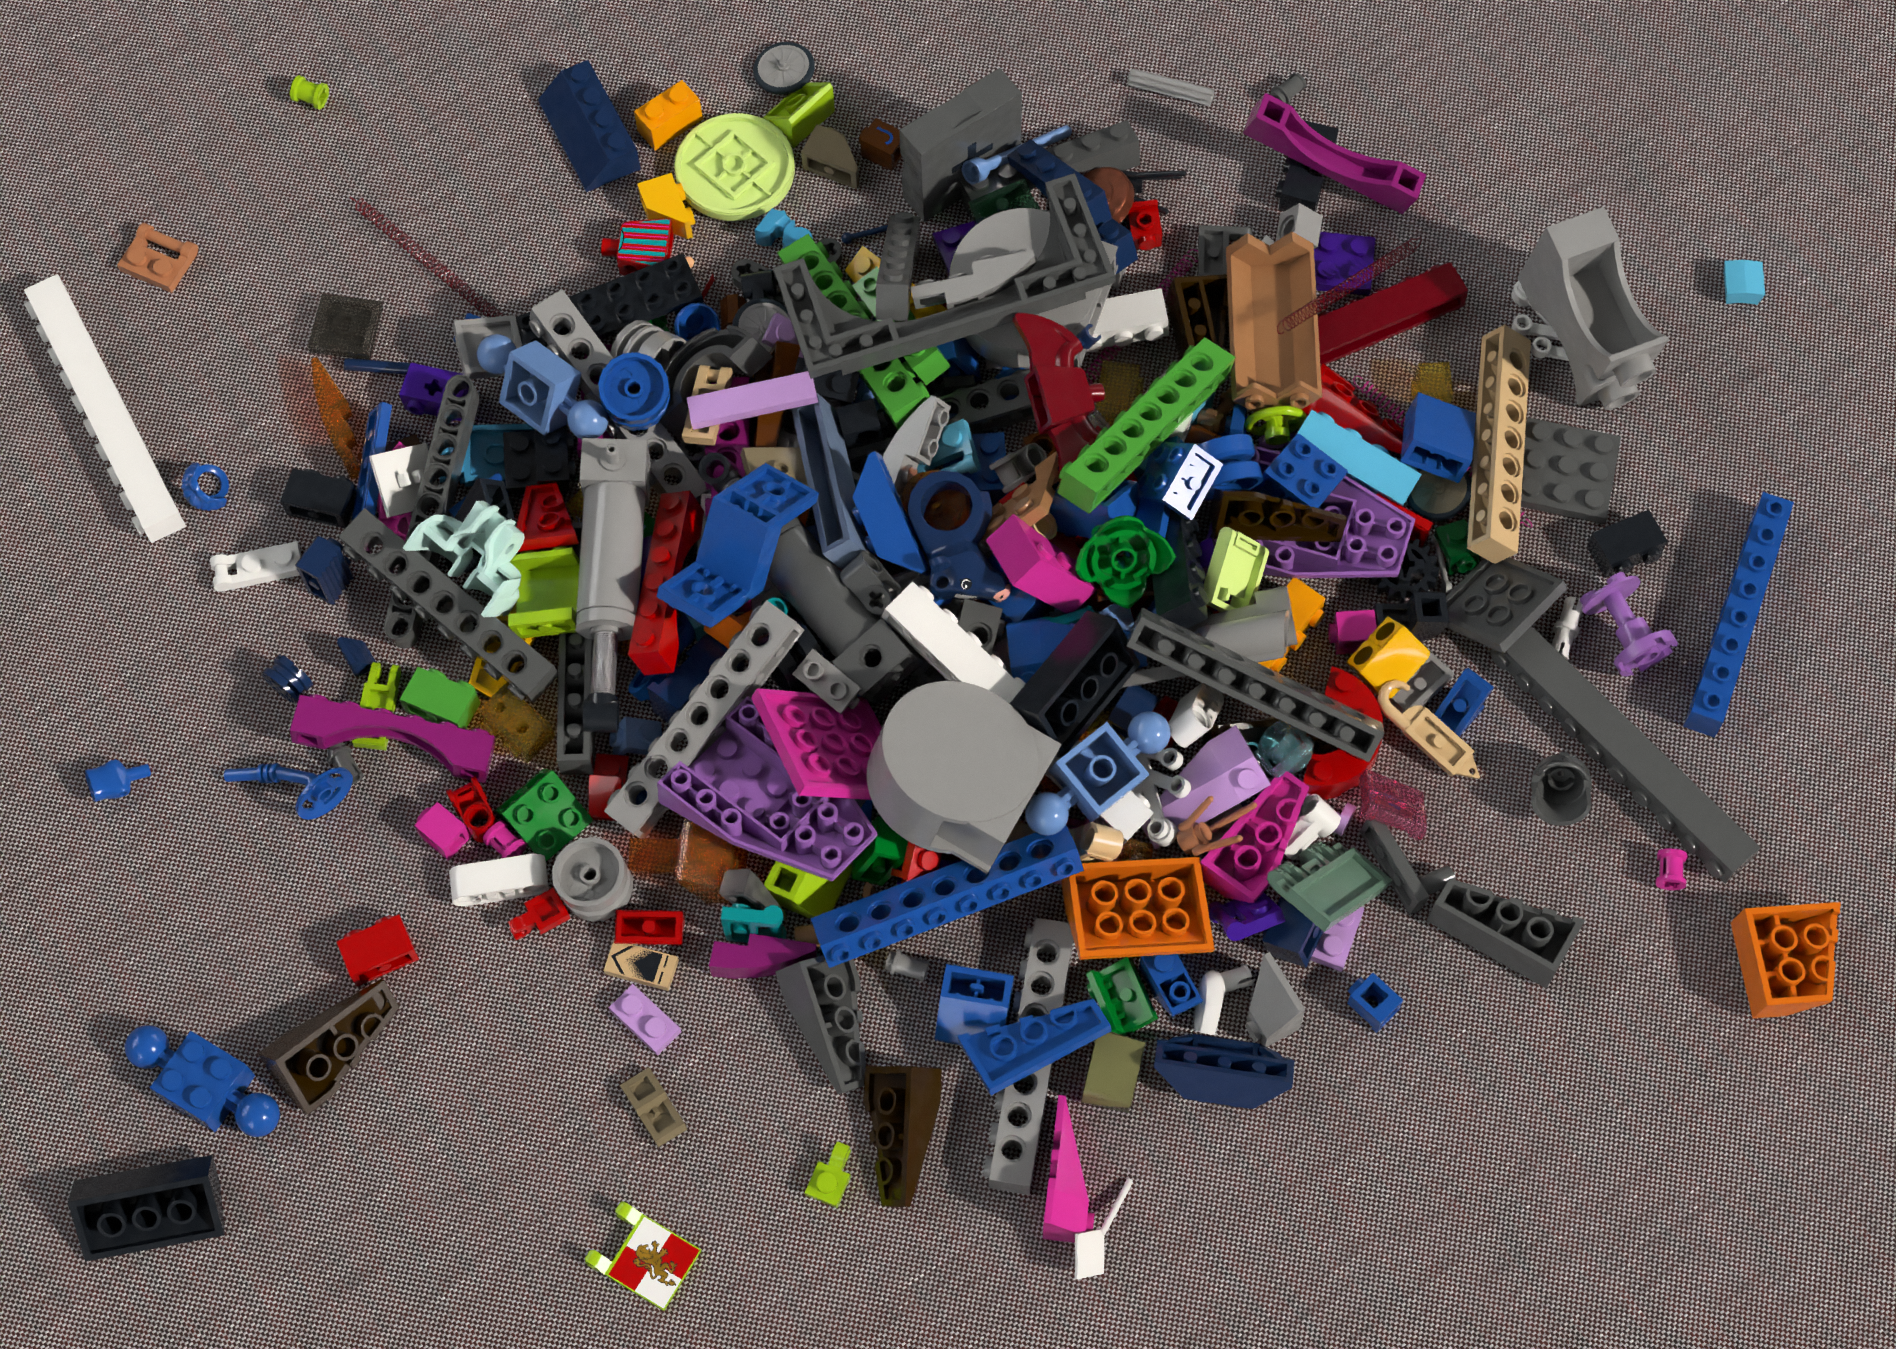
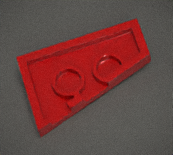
M557 482L526 486L516 526L524 533L525 538L518 552L538 551L543 548L579 544Z

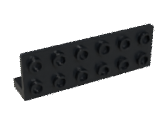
M679 254L569 296L571 302L599 339L619 333L626 325L636 320L650 321L673 311L675 316H677L678 312L688 304H705L684 254ZM530 312L516 317L522 346L535 340L546 348L549 346L542 336L538 338L529 325ZM563 326L553 329L559 335L569 333V330Z

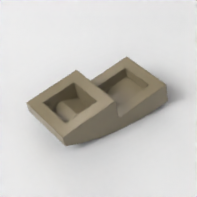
M649 1067L620 1085L658 1148L687 1130L684 1121Z

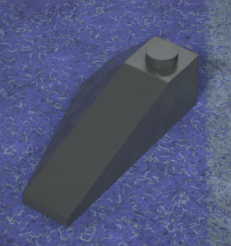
M824 955L800 961L776 971L785 1004L837 1094L863 1087L866 1058L865 1045L860 1041L859 1023L863 1022L862 1011L858 1010L857 992L861 991V985L854 960L852 959L829 968Z

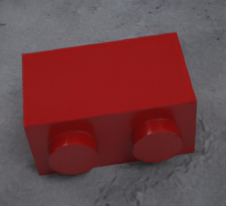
M399 914L396 916H384L378 919L375 925L364 930H352L346 933L343 939L336 941L349 975L357 987L420 960L406 925Z

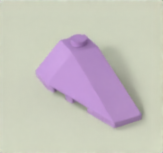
M1235 725L1209 740L1179 773V776H1182L1191 784V790L1186 797L1177 798L1168 790H1165L1159 798L1164 817L1173 822L1179 832L1178 824L1188 819L1208 796H1212L1214 800L1195 821L1197 823L1212 819L1271 784L1238 727ZM1182 783L1178 785L1177 791L1181 788ZM1150 818L1142 825L1148 838L1147 827L1151 821ZM1150 840L1155 850L1161 847L1152 840Z

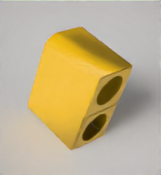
M1387 616L1346 663L1371 691L1378 696L1381 687L1389 681L1399 680L1406 683L1429 658L1430 651L1404 625ZM1401 688L1393 689L1389 693V699L1395 696Z

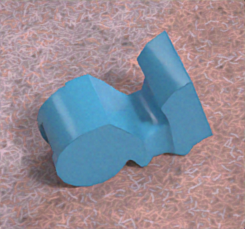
M772 208L755 228L756 244L760 246H771L775 239L779 237L783 238V249L807 234L813 239L811 232L806 228L796 227L795 220H791L784 210L778 211Z

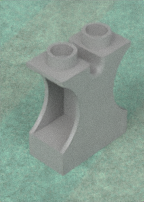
M1604 207L1546 227L1518 275V280L1532 309L1544 316L1562 343L1572 370L1578 406L1581 407L1598 400L1601 401L1605 410H1612L1623 406L1639 396L1640 392L1636 384L1645 381L1656 373L1657 370L1653 360L1656 359L1669 340L1665 334L1657 331L1647 321L1634 300L1623 269L1620 239Z

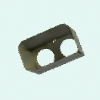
M1109 1032L1096 1039L1081 1103L1129 1113L1145 1042L1113 1032Z

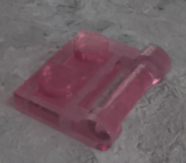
M1366 769L1359 777L1362 799L1359 816L1368 821L1375 819L1407 832L1410 838L1421 841L1427 831L1423 792Z

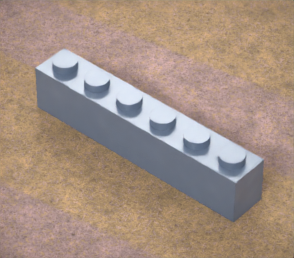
M816 393L818 403L792 408L791 410L808 487L819 492L817 502L812 507L822 554L843 570L863 550L869 551L865 542L864 524L861 526L858 524L852 508L856 506L852 498L855 484L838 412Z

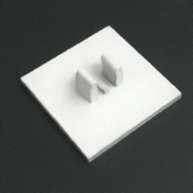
M426 443L369 456L387 518L413 511L428 455ZM437 479L434 482L435 486H438Z

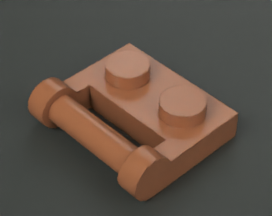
M142 223L137 229L135 239L117 266L120 272L173 293L198 253V245L190 241L184 243L155 231L154 227L147 223ZM149 242H153L179 253L180 256L176 260L147 248Z

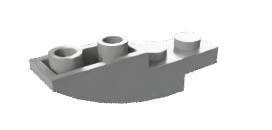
M1023 248L1010 251L1008 255L999 257L985 255L979 257L977 261L971 262L973 272L971 275L957 273L949 276L947 280L936 282L935 280L928 279L919 282L917 286L911 287L915 309L947 303L949 310L1003 291L1014 284L1015 278L1024 276L1036 263L1034 249L1028 251Z
M931 395L907 418L883 455L886 467L904 509H906L907 496L911 485L917 477L918 465L930 466L933 457L938 451V442L943 427L946 426L949 420L951 406L936 396Z

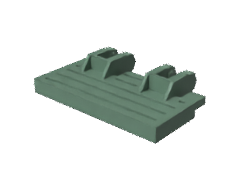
M1317 841L1315 844L1299 852L1298 860L1302 864L1300 868L1294 866V863L1286 861L1280 864L1278 868L1276 867L1268 872L1266 879L1270 887L1272 886L1278 894L1295 906L1323 932L1385 891L1392 882L1391 878L1354 847L1348 850L1338 842L1330 848L1325 843H1322V841Z

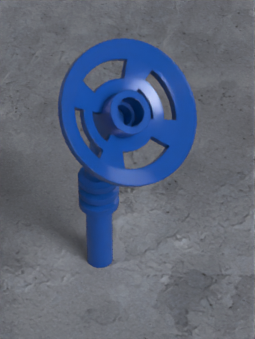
M278 763L259 764L256 768L226 769L224 771L226 782L258 780L260 783H279L281 780L306 785L299 795L295 806L296 813L305 820L318 818L335 808L348 794L353 783V776L350 771L342 767L333 768L318 775L281 767ZM333 773L341 774L340 777L332 778L330 775ZM306 800L313 802L311 808H304L302 805Z

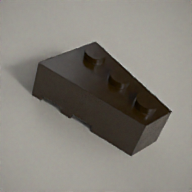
M1227 274L1173 278L1166 295V302L1179 360L1182 359L1190 345L1196 346L1204 337L1223 349L1226 328L1225 320L1228 308Z

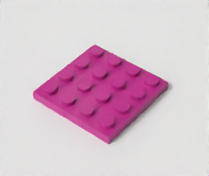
M761 688L755 690L751 699L799 796L872 800L867 786V764L882 727L867 699L858 697L860 701L854 709L847 707L840 714L816 693Z

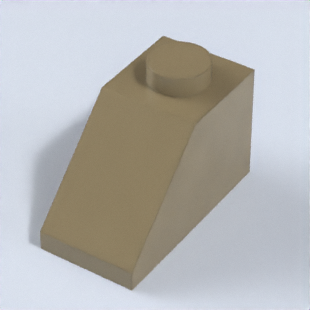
M816 124L801 151L803 169L857 189L859 186L858 167L844 134H841L832 127L826 128Z

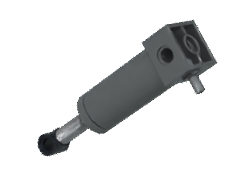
M709 453L700 461L698 467L699 475L718 494L742 479L735 463L721 453ZM719 465H724L722 475L714 478V469ZM796 517L781 529L768 578L836 658L832 663L862 688L858 694L877 705L925 661L880 614H873L866 609L853 591L841 580L840 572L842 570L822 554L820 543Z

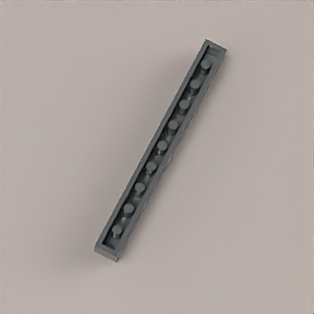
M1532 626L1504 654L1491 648L1489 654L1492 656L1494 663L1500 669H1506L1515 678V682L1521 690L1529 692L1535 697L1540 708L1546 714L1553 715L1561 723L1567 735L1577 738L1585 746L1587 754L1592 759L1599 760L1608 769L1610 776L1617 783L1624 784L1632 792L1635 801L1642 807H1647L1656 816L1658 823L1665 830H1671L1680 839L1681 845L1687 852L1695 854L1705 863L1707 871L1713 877L1720 878L1726 884L1753 860L1761 847Z

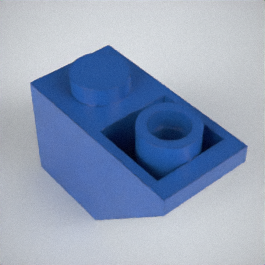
M1178 954L1141 956L1139 970L1154 998L1171 1017L1203 1002Z

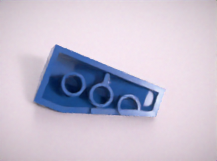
M1041 618L1007 623L1006 629L1012 677L1014 679L1018 677L1027 683L1076 623L1068 625L1050 622L1048 619ZM1123 630L1128 639L1130 631ZM1133 650L1140 662L1138 668L1148 666L1147 656Z

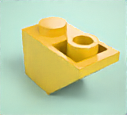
M672 173L637 183L640 201L648 220L671 219L674 234L686 239L693 238L691 225L696 224L691 207L685 208L683 201L686 200L683 186L681 182L675 183Z

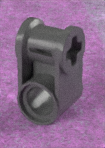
M863 550L840 572L843 583L853 591L866 609L873 614H883L885 608L902 592L900 585L886 571L880 560L867 550Z

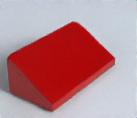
M616 910L614 943L682 945L685 914L683 911Z

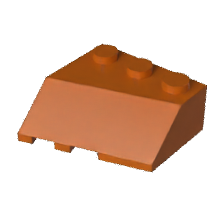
M1841 902L1744 908L1730 922L1752 1019L1787 1016L1832 1002L1836 966L1834 950L1835 943L1838 942L1839 931L1836 927Z

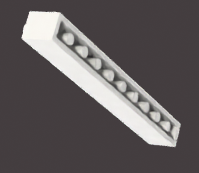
M56 274L24 289L29 299L24 305L32 320L39 319L41 324L35 327L44 343L50 341L52 348L47 351L55 366L62 365L64 371L60 372L59 375L67 390L74 389L76 395L72 396L71 399L79 414L85 411L88 419L83 420V423L91 438L97 435L100 443L95 444V447L103 462L109 459L112 467L108 468L107 471L115 486L122 485L124 491L119 493L127 510L134 509L137 516L131 519L139 535L146 533L151 543L186 527L59 275Z
M912 581L885 608L881 617L948 681L966 682L980 686L997 694L1008 703L1014 699L1026 684L1018 677L1014 679L1005 670L1006 666L999 657L994 654L990 656L981 647L982 643L975 634L970 631L966 633L957 624L958 620L951 611L946 608L942 610L933 601L934 596L924 586L920 585L918 587ZM1079 740L1075 743L1071 750L1080 743ZM1055 756L1054 759H1053V761L1051 762V764H1050L1048 770H1049V769L1054 765V763H1055L1056 761H1058L1060 758H1058L1057 756ZM1047 770L1045 775L1048 778H1050L1060 789H1063L1061 785L1057 782V780L1053 777V775ZM1130 791L1095 819L1094 822L1120 830L1123 834L1124 845L1154 812L1149 809L1151 805L1144 796Z

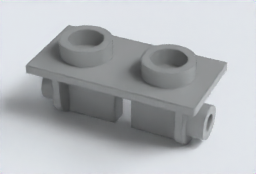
M814 649L809 652L792 674L840 714L847 707L854 709L860 701L857 694L862 688Z

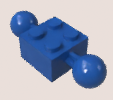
M143 1025L137 1027L128 1035L125 1041V1054L134 1066L142 1069H151L159 1066L163 1069L150 1086V1089L161 1100L215 1133L230 1111L235 1113V1121L238 1128L244 1134L251 1137L266 1136L278 1125L280 1109L277 1102L271 1096L264 1093H252L247 1096L243 1094L255 1077L250 1068L206 1039L190 1031L175 1052L170 1049L169 1039L165 1032L156 1026Z

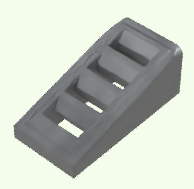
M750 869L727 870L724 873L719 894L732 904H745L754 910H764L770 905H776L783 912V921L786 920L787 914Z

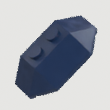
M1189 1034L1177 1036L1169 1040H1157L1154 1068L1184 1099L1254 1109L1292 1088L1295 1060L1288 1057L1284 1058L1278 1052L1257 1043Z

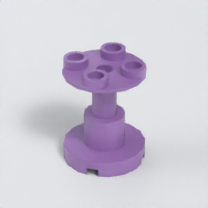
M1619 572L1606 581L1608 585L1598 591H1589L1580 598V602L1583 605L1581 609L1584 614L1592 615L1608 609L1619 628L1615 635L1624 650L1615 658L1613 663L1621 676L1634 675L1631 669L1636 667L1641 672L1651 668L1673 652L1670 645L1672 647H1677L1678 645L1670 630H1660L1652 633L1643 617L1636 618L1625 601L1640 585L1641 581L1637 576L1626 577L1624 572Z

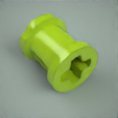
M301 75L295 77L290 89V99L292 101L299 102L301 100L313 104L314 108L319 110L324 107L329 96L327 84H316L307 81Z

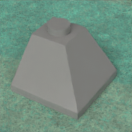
M1270 952L1263 955L1247 1016L1248 1023L1245 1024L1251 1038L1255 1042L1259 1040L1263 1046L1268 1047L1298 1031L1306 1010Z

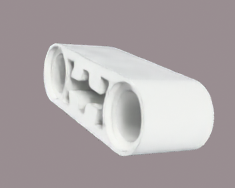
M1200 683L1180 699L1169 721L1171 737L1178 745L1187 748L1213 727L1224 703L1221 691Z
M526 854L458 865L449 870L452 903L456 906H472L535 896L549 890L545 856L541 854Z

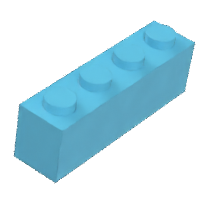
M1311 410L1297 434H1301L1347 469V477L1371 492L1378 493L1403 506L1422 475L1416 471V467L1402 463L1390 456L1388 450L1378 444L1371 445L1366 442L1357 431L1351 428L1344 429L1337 425L1328 414L1324 412L1317 413Z

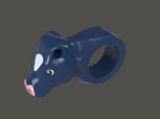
M932 472L918 481L910 495L908 514L912 529L929 561L930 591L939 600L957 599L964 601V599H986L998 603L1007 599L1011 591L1008 577L1004 573L997 571L978 547L992 518V502L989 492L980 491L970 478L959 472ZM953 490L968 496L973 504L971 515L959 528L949 531L937 530L925 521V508L930 499L939 492Z

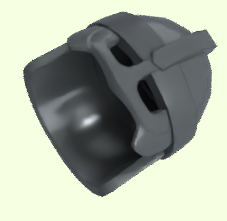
M1561 751L1559 754L1543 759L1536 766L1531 780V805L1534 813L1541 820L1557 826L1572 825L1583 820L1591 810L1592 781L1586 765L1580 759L1569 755L1568 752Z

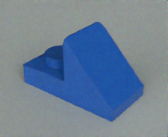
M1467 668L1462 672L1434 715L1460 737L1485 707L1483 703L1494 689V686Z

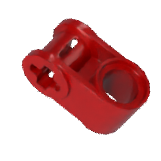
M476 776L471 778V782L454 791L448 789L446 793L473 840L484 843V834L497 821ZM481 819L488 820L483 826H474Z

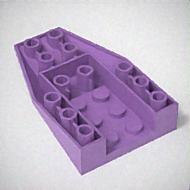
M1254 445L1255 455L1250 460L1259 463L1263 475L1264 471L1281 452ZM1345 476L1319 507V509L1346 516L1347 521L1341 542L1255 540L1269 550L1263 572L1264 575L1288 578L1398 577L1415 519ZM1211 522L1206 539L1211 537L1215 542H1217V539L1213 538Z
M747 696L725 717L726 731L689 767L679 761L657 782L659 803L732 845L833 882L877 837V832L855 799L798 795L752 699Z

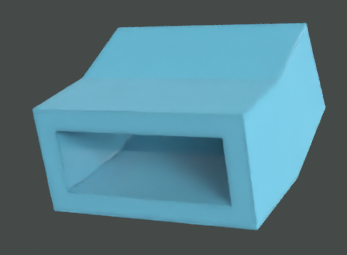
M1752 260L1724 261L1723 272L1726 304L1747 303L1758 305L1765 296L1763 262Z

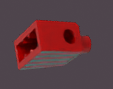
M666 218L624 222L621 225L619 239H602L601 254L607 257H617L619 273L622 275L630 274L671 258L674 240L672 220Z

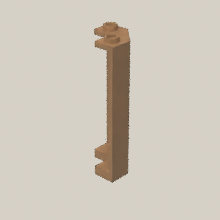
M1292 231L1270 246L1247 233L1226 247L1230 354L1236 357L1231 369L1232 401L1253 412L1273 406H1292L1303 409L1322 398L1318 314L1306 319L1305 322L1295 326L1291 331L1286 330H1289L1290 327L1284 320L1285 328L1282 322L1278 327L1279 333L1284 331L1283 334H1278L1277 325L1285 317L1317 298L1314 245Z

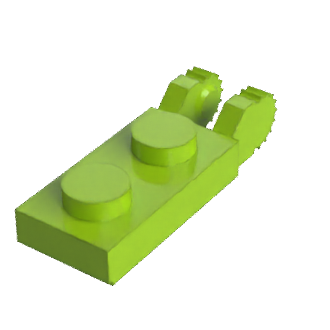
M373 662L369 671L368 681L364 683L360 706L361 708L371 710L384 708L394 714L399 692L401 666L392 665L389 671L388 683L383 685L379 684L382 674L381 664ZM386 737L358 738L352 740L354 747L386 751L389 739Z

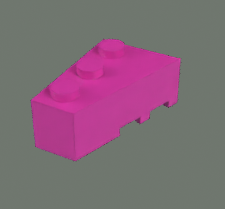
M1015 514L1011 515L986 539L1012 586L1066 614L1075 611L1098 590L1093 582H1085L1079 577L1075 570L1076 561Z

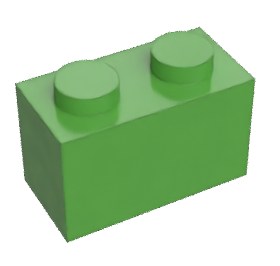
M417 667L399 699L405 712L411 715L420 716L428 722L437 724L439 722H450L458 728L465 730L480 705L475 688L471 684L462 680H458L456 683L447 679L445 674L436 669L430 668L427 671L420 667Z

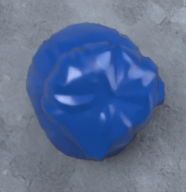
M691 303L683 307L678 312L674 323L675 334L687 342L708 329L715 327L718 331L721 330L720 319L714 309L703 303Z

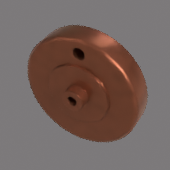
M1100 167L1084 174V177L1105 191L1111 216L1115 221L1121 223L1128 215L1134 202V187L1131 181L1121 170L1114 167Z

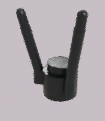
M1121 170L1134 187V202L1147 201L1136 196L1137 193L1142 194L1144 180L1181 179L1182 176L1186 175L1185 170L1149 172ZM1158 205L1160 213L1165 215L1169 213L1167 208Z

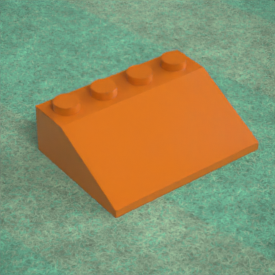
M1199 857L1082 863L1084 871L1061 880L1065 912L1079 960L1214 952L1215 950Z

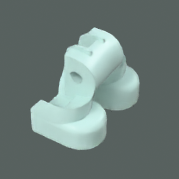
M476 501L463 523L447 515H432L417 525L403 546V549L405 551L429 550L439 553L453 563L447 574L450 577H459L472 561V549L474 548L482 556L477 568L471 572L462 587L465 590H480L492 596L481 613L483 617L506 616L519 599L518 587L520 586L522 576L520 571L510 561L521 548L525 536L523 532L514 526L516 523L514 520H507L498 512L500 509L498 506H490L485 501Z

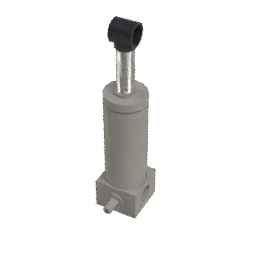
M582 438L580 484L584 501L575 630L579 635L594 640L591 692L587 699L584 700L583 706L584 732L618 733L619 700L615 696L618 641L631 639L640 598L645 507H649L652 467L647 440Z

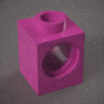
M1375 611L1335 612L1333 624H1328L1329 643H1335L1336 655L1353 654L1377 628Z
M438 802L431 808L428 807L423 810L417 818V823L414 825L419 836L448 861L471 838L466 825Z

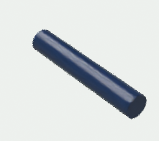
M345 358L344 370L406 375L410 363L352 358Z

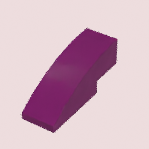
M751 933L747 946L714 941L709 969L712 977L741 979L776 975V971L818 957L817 944Z

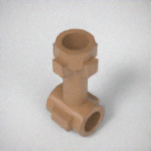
M1231 388L1220 395L1221 403L1215 410L1208 408L1200 411L1197 424L1217 434L1225 431L1227 414L1230 411L1233 412L1234 404H1238L1232 401Z

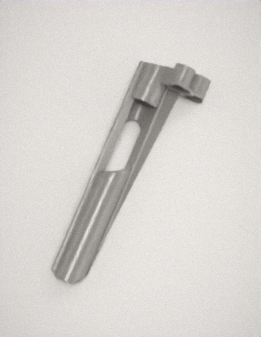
M1287 586L1256 591V604L1208 615V619L1187 628L1257 663L1284 658L1287 646L1298 644ZM1006 664L1005 670L1012 676L1010 664ZM1169 666L1151 668L1134 672L1122 688L1188 675Z

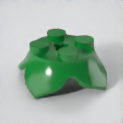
M1124 515L1106 521L1103 525H1097L1093 528L1091 538L1079 552L1075 570L1083 581L1088 583L1097 582L1104 595L1111 602L1129 609L1146 591L1149 575L1161 574L1167 570L1176 556L1167 540L1159 533L1145 527L1143 521L1139 518ZM1125 551V552H1123V554H1122L1123 557L1117 558L1116 555H1117L1119 552Z

